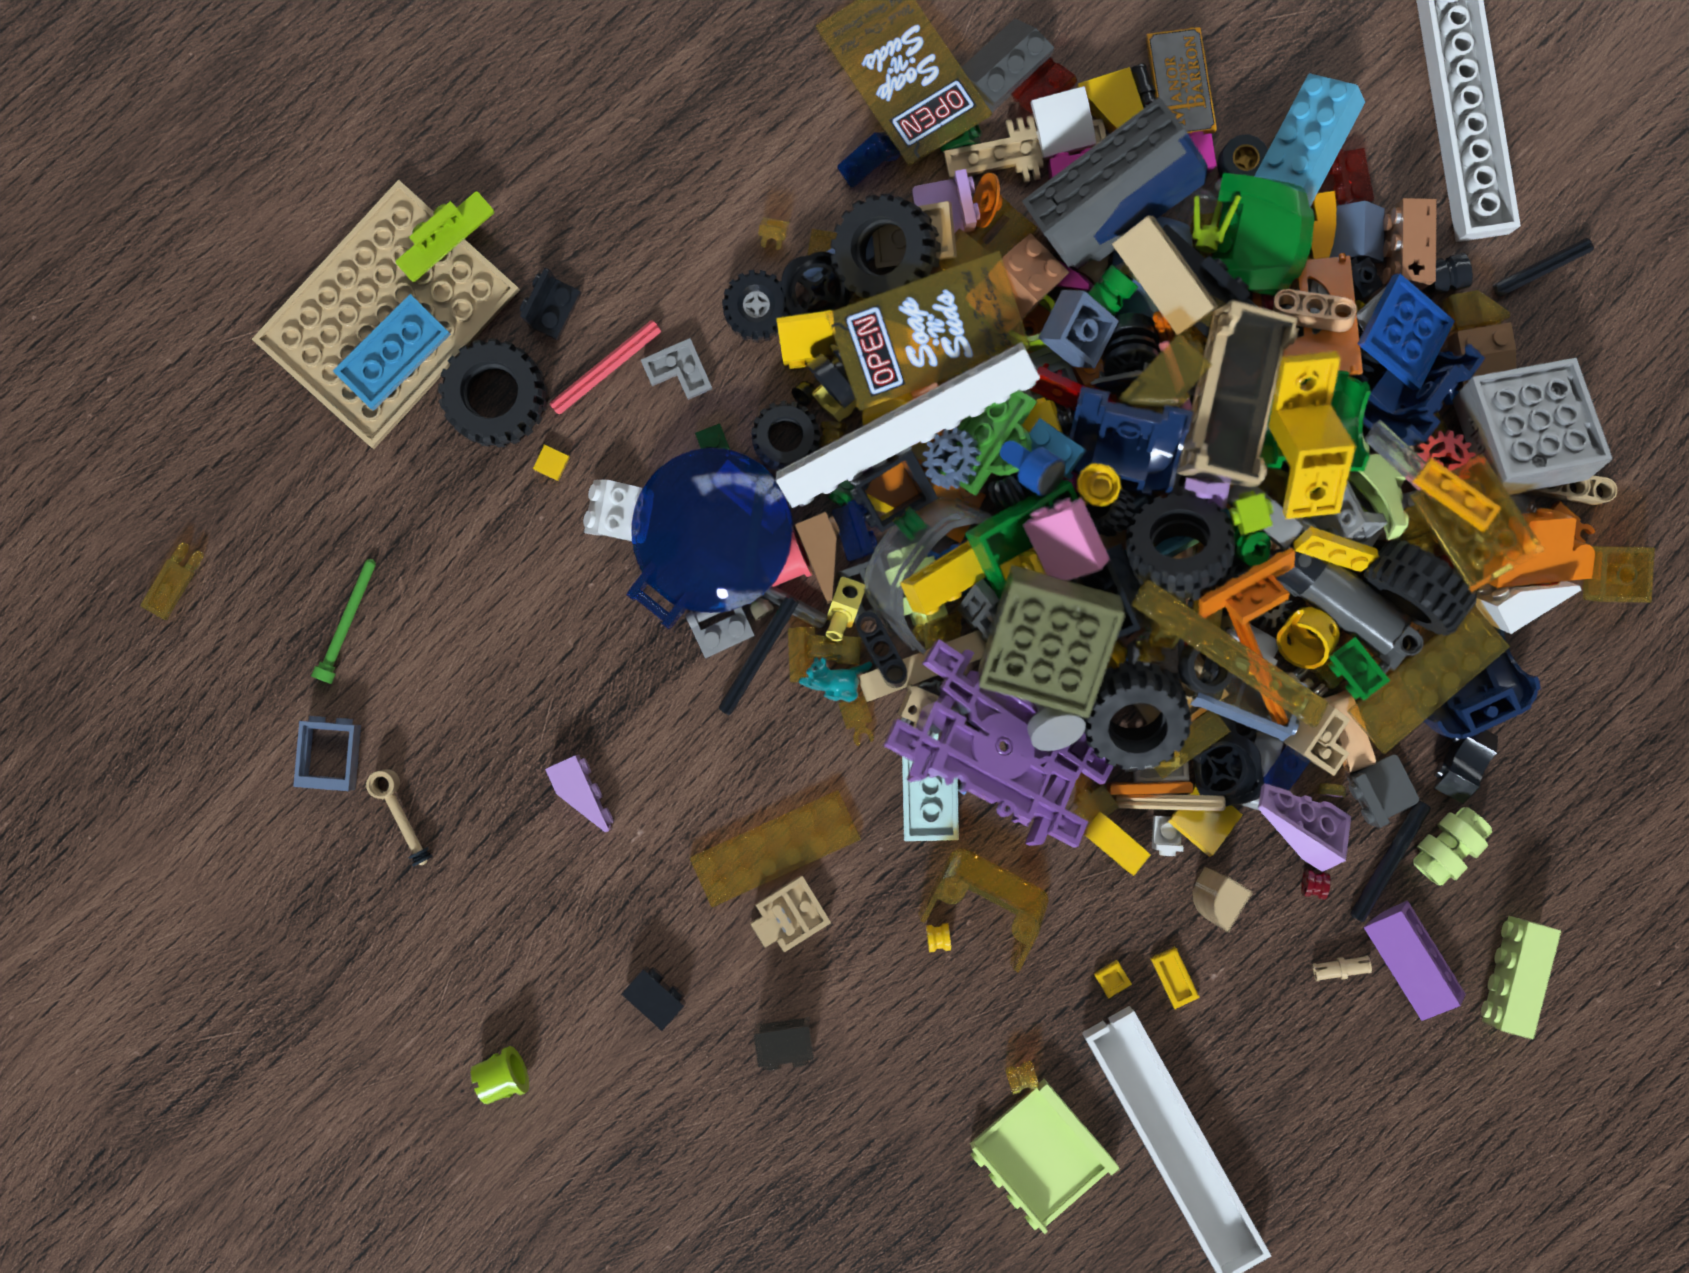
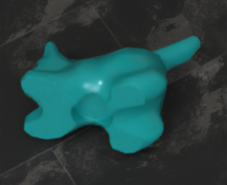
M815 657L814 662L806 671L808 677H802L798 682L808 688L825 691L824 697L830 700L852 702L858 697L857 687L859 679L857 675L867 672L871 668L872 662L869 661L851 669L830 670L826 666L825 658H821L819 661Z

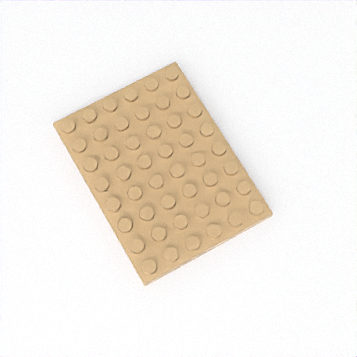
M400 180L388 190L252 338L255 343L373 449L379 445L441 377L442 369L447 370L450 363L447 362L452 355L456 358L460 354L458 349L464 345L468 347L520 291L512 281L465 239L418 280L412 282L395 261L414 245L413 241L409 238L413 234V229L421 222L426 223L434 216V211ZM411 294L451 335L373 411L333 370Z

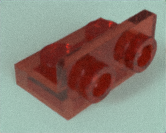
M1341 148L1329 170L1330 175L1334 176L1335 185L1333 191H1335L1336 201H1339V205L1360 201L1372 203L1374 195L1365 149L1343 151Z

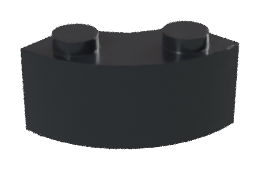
M1488 730L1464 739H1451L1453 744L1446 754L1444 761L1440 762L1434 771V776L1437 777L1435 789L1464 804L1479 788L1485 769L1497 753L1498 736Z

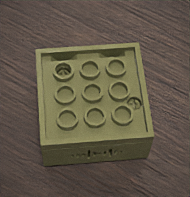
M1011 565L978 667L979 687L1089 718L1125 614L1121 597Z

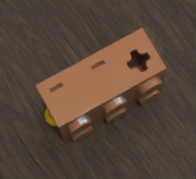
M1403 198L1384 216L1383 228L1387 231V241H1385L1383 246V256L1387 257V268L1383 271V283L1387 286L1392 275L1400 273L1422 291L1436 281V199Z

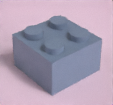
M1062 290L1038 338L1071 366L1095 369L1119 320L1085 291Z

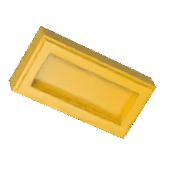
M1176 947L1150 958L1174 1009L1200 998Z

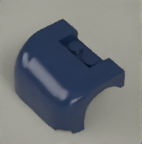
M1471 344L1465 346V354L1461 356H1452L1439 351L1420 390L1410 389L1380 363L1374 374L1369 378L1370 382L1368 385L1371 392L1364 411L1363 427L1379 439L1394 446L1408 447L1426 443L1440 423L1434 414L1442 407V400L1455 389L1458 382L1471 379L1485 357Z
M1082 386L1069 436L1072 441L1086 450L1072 470L1078 474L1077 479L1081 471L1090 464H1104L1115 470L1120 477L1121 488L1128 492L1152 496L1153 491H1165L1169 494L1174 486L1185 437L1190 430L1193 411L1167 405L1164 407L1163 414L1155 413L1149 409H1136L1122 403L1114 404L1107 402L1109 392Z
M1492 625L1433 655L1419 658L1396 669L1407 695L1420 718L1432 730L1450 738L1464 739L1474 736L1524 713L1532 707L1531 705L1537 697L1538 690H1541L1538 676L1527 674L1520 668L1508 648L1504 631Z

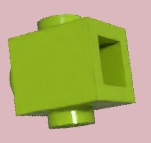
M1255 490L1238 494L1239 500L1232 502L1233 508H1230L1231 520L1234 525L1238 524L1241 535L1273 526L1270 517L1273 514L1272 503L1269 498L1265 499L1264 493L1256 495Z

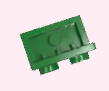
M1356 637L1329 656V659L1332 661L1328 664L1329 668L1337 678L1341 675L1344 676L1349 683L1345 688L1355 700L1360 697L1365 701L1369 696L1391 681Z

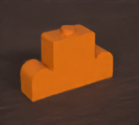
M1539 508L1534 513L1515 514L1511 520L1508 547L1497 543L1491 545L1486 550L1483 558L1481 580L1496 588L1592 579L1595 551L1589 544L1574 538L1576 518L1546 508Z

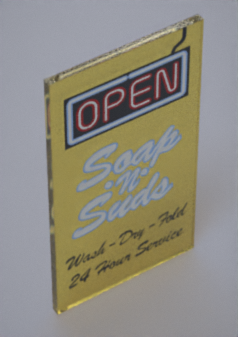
M856 0L816 25V29L908 166L992 116L991 110L915 0Z
M995 251L826 313L857 402V407L860 411L966 372L1021 342L1025 349L1030 348L1000 251Z

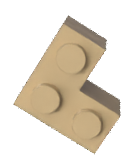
M1312 696L1297 718L1300 720V724L1295 735H1290L1282 742L1335 776L1350 754L1335 743L1350 719L1336 708Z

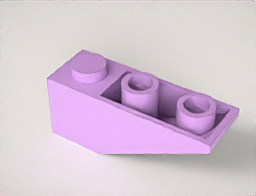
M575 755L545 769L559 797L604 832L612 829L611 823L614 822L608 808L603 809L599 800L602 798V793L597 783L592 784L588 776L591 773V769L585 758L581 759L579 755Z

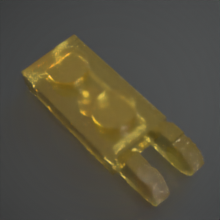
M185 542L180 543L171 558L167 559L141 603V607L163 620L169 618L204 556L202 552L196 551L192 554L185 567L180 565L179 563L184 559L189 550V545Z

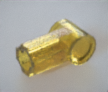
M809 635L806 646L807 659L817 657L819 660L825 658L829 661H836L839 664L860 665L862 640L860 637L843 636L841 641H832L827 636Z

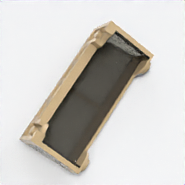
M1231 301L1213 312L1191 409L1193 415L1190 430L1185 437L1177 474L1245 487L1260 485V482L1265 478L1267 470L1263 459L1260 458V453L1277 383L1280 361L1284 349L1296 340L1298 328L1295 327L1297 318L1236 301Z

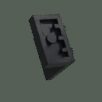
M545 267L542 273L538 272L532 283L534 289L530 297H525L520 306V312H522L520 316L530 328L558 341L582 292L557 280L551 270Z

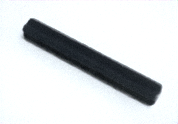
M1585 238L1495 283L1493 290L1498 297H1502L1594 250V245L1589 238Z

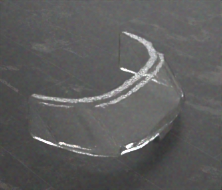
M938 497L935 501L916 511L928 527L924 530H919L916 533V538L912 541L906 537L896 524L890 527L875 548L866 569L864 581L866 587L864 590L873 608V613L879 617L883 626L893 637L912 651L916 650L923 655L926 650L917 641L904 618V591L900 582L914 574L935 544L953 528L974 523L981 524L994 516L986 510L959 498L953 500Z

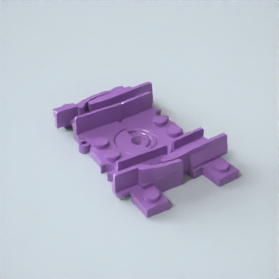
M940 639L936 640L922 664L945 679L939 689L941 692L938 699L922 708L916 728L899 719L894 720L883 744L888 749L913 761L906 780L915 782L924 780L927 776L933 778L939 775L944 778L946 785L953 784L956 777L962 782L961 793L969 791L991 804L999 802L1000 804L997 806L998 815L1006 817L1014 813L1011 821L1014 823L1019 822L1027 827L1033 818L1034 821L1025 844L1029 846L1041 845L1044 843L1047 834L1073 848L1078 847L1088 821L1065 809L1076 779H1078L1082 772L1098 784H1104L1114 766L1107 764L1105 757L1100 759L1094 754V750L1089 747L1086 741V734L1084 733L1073 744L1059 750L1043 751L1035 748L1027 731L1030 720L1038 713L1035 704L1031 701L979 687L978 672L969 671L966 677L963 675L974 652L966 649L960 654ZM952 706L958 710L957 713L951 710ZM968 713V722L979 731L977 732L964 724L966 717L962 715ZM932 730L935 734L939 733L938 740L927 735L928 731ZM1000 742L1006 743L1007 750L1005 752L999 748Z

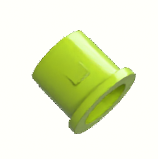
M512 1046L505 1047L501 1054L496 1053L489 1059L471 1067L472 1083L478 1082L479 1085L474 1090L484 1104L488 1105L505 1097H513L514 1093L523 1095L529 1091V1077L526 1066L518 1051Z

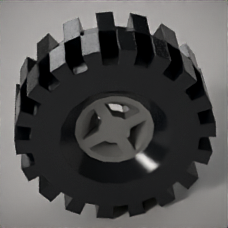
M749 270V274L746 275L742 272L738 275L737 280L732 279L729 282L730 287L724 291L722 306L726 322L731 327L733 333L739 334L746 341L748 339H752L753 342H759L761 339L768 341L771 336L775 335L776 337L779 335L777 318L790 316L786 307V299L781 281L779 282L774 274L768 275L764 270H760V273H755V270Z

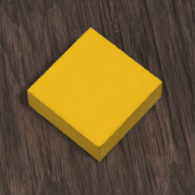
M544 445L533 470L559 481L570 457Z
M1118 960L1093 973L1108 998L1132 985Z

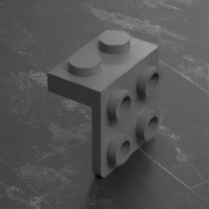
M1389 755L1377 761L1376 764L1347 776L1350 783L1349 790L1356 800L1358 799L1362 807V816L1371 826L1381 828L1390 823L1389 817L1419 802V797L1397 755Z

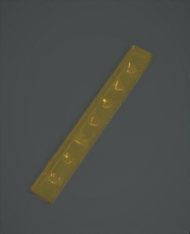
M1150 580L1144 582L1132 603L1134 607L1309 726L1317 727L1329 704L1327 701Z

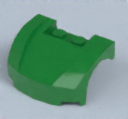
M1223 173L1218 201L1223 202L1219 230L1235 197L1240 195L1241 199L1224 234L1223 243L1218 244L1217 252L1213 253L1211 258L1213 260L1219 258L1229 268L1226 271L1234 279L1238 276L1249 286L1247 291L1276 296L1279 291L1288 289L1295 278L1300 277L1312 246L1314 211L1309 206L1307 193L1303 187L1284 181Z

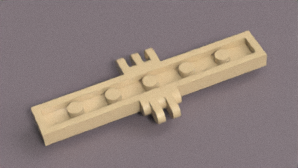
M1033 115L1027 116L1028 127H1024L1022 117L1016 118L1018 129L1015 130L1012 120H1006L1009 138L944 151L949 179H954L955 171L966 169L967 176L1015 167L1016 173L1022 172L1024 182L1030 181V170H1032L1034 180H1039V168H1043V161L1049 160L1053 156L1043 159ZM1103 118L1092 120L1096 144L1106 138ZM1095 145L1070 151L1068 153L1069 155L1079 154L1081 150L1092 148Z

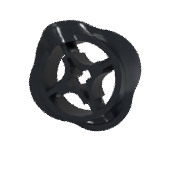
M825 251L815 252L810 255L794 258L786 265L781 277V286L790 316L832 310L833 320H835L846 311L850 301V291L844 286V280L839 279L835 273L838 266L832 264V253ZM823 268L821 272L818 271L813 277L802 275L809 269ZM831 272L836 282L834 295L827 289L830 280L828 277ZM797 282L804 287L801 305H799L795 294ZM812 285L819 286L821 288L820 291L813 292L811 290ZM819 300L829 302L822 308L809 309L810 306H814Z
M1228 735L1200 742L1193 747V768L1196 787L1200 795L1224 796L1226 807L1235 804H1245L1260 798L1261 786L1264 785L1261 755L1257 746L1250 739L1240 735Z

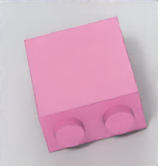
M1065 499L1054 505V508L1047 510L1046 507L1037 509L1030 514L1032 518L1023 525L1048 576L1067 581L1099 571L1109 561L1106 549L1082 499L1073 502L1070 499Z

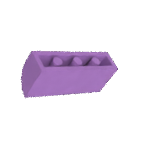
M1408 901L1380 913L1364 926L1365 931L1421 1021L1461 1006L1466 995Z

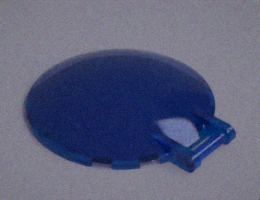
M723 448L692 450L680 454L662 465L643 487L634 508L631 527L632 544L642 573L626 595L633 601L636 599L662 620V625L668 630L675 625L686 609L703 613H722L750 604L761 597L776 582L787 563L791 551L790 545L793 532L791 509H789L785 495L773 475L754 459L736 451ZM647 585L651 586L674 605L670 612L643 592Z

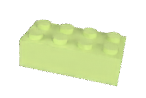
M1508 916V920L1504 922L1501 930L1503 937L1501 948L1499 947L1495 953V971L1488 981L1487 1001H1484L1481 1008L1483 1022L1501 1031L1534 1039L1561 933L1560 930Z

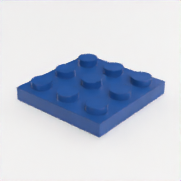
M1394 274L1357 344L1410 389L1420 390L1455 321L1402 274Z

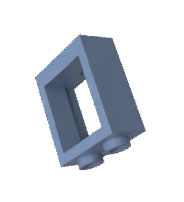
M309 716L308 721H299L293 787L339 791L355 790L361 725L353 724V719L336 718V723L325 722L326 717ZM313 729L349 731L345 778L309 775Z

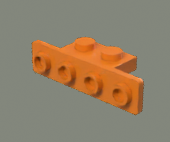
M1290 548L1284 552H1279L1263 564L1253 566L1247 573L1238 578L1230 579L1220 588L1205 593L1199 599V616L1204 619L1226 607L1243 625L1288 600L1289 591L1276 578L1294 568L1295 551Z

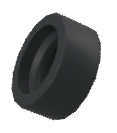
M1201 640L1189 644L1182 651L1178 660V672L1181 681L1188 689L1196 693H1216L1225 689L1231 682L1235 673V661L1226 645L1215 640ZM1203 650L1211 651L1216 656L1218 662L1217 675L1210 683L1201 682L1194 670L1196 657Z

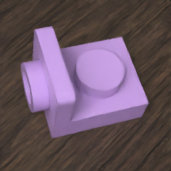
M1195 477L1186 478L1185 489L1196 492V497L1208 499L1210 504L1214 502L1221 509H1226L1229 483Z

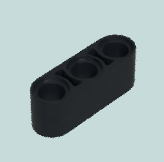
M872 612L862 613L856 620L859 637L887 686L891 688L902 687L908 677L902 658L879 617ZM865 621H873L876 624V628L872 632L863 631L861 626ZM880 644H885L890 648L885 656L876 655L874 650ZM892 668H899L903 675L898 680H891L888 678L887 673Z

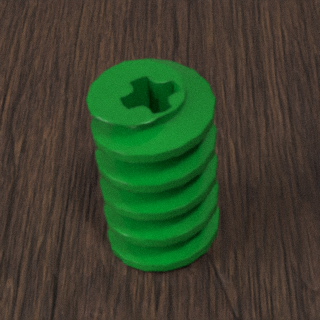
M1230 519V524L1234 528V555L1252 567L1266 562L1270 556V537L1261 530L1241 535L1238 524L1234 525Z

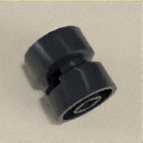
M1465 253L1450 255L1445 260L1443 258H1436V281L1425 288L1427 293L1433 296L1447 293L1449 288L1451 290L1469 288L1473 281V273L1468 256Z

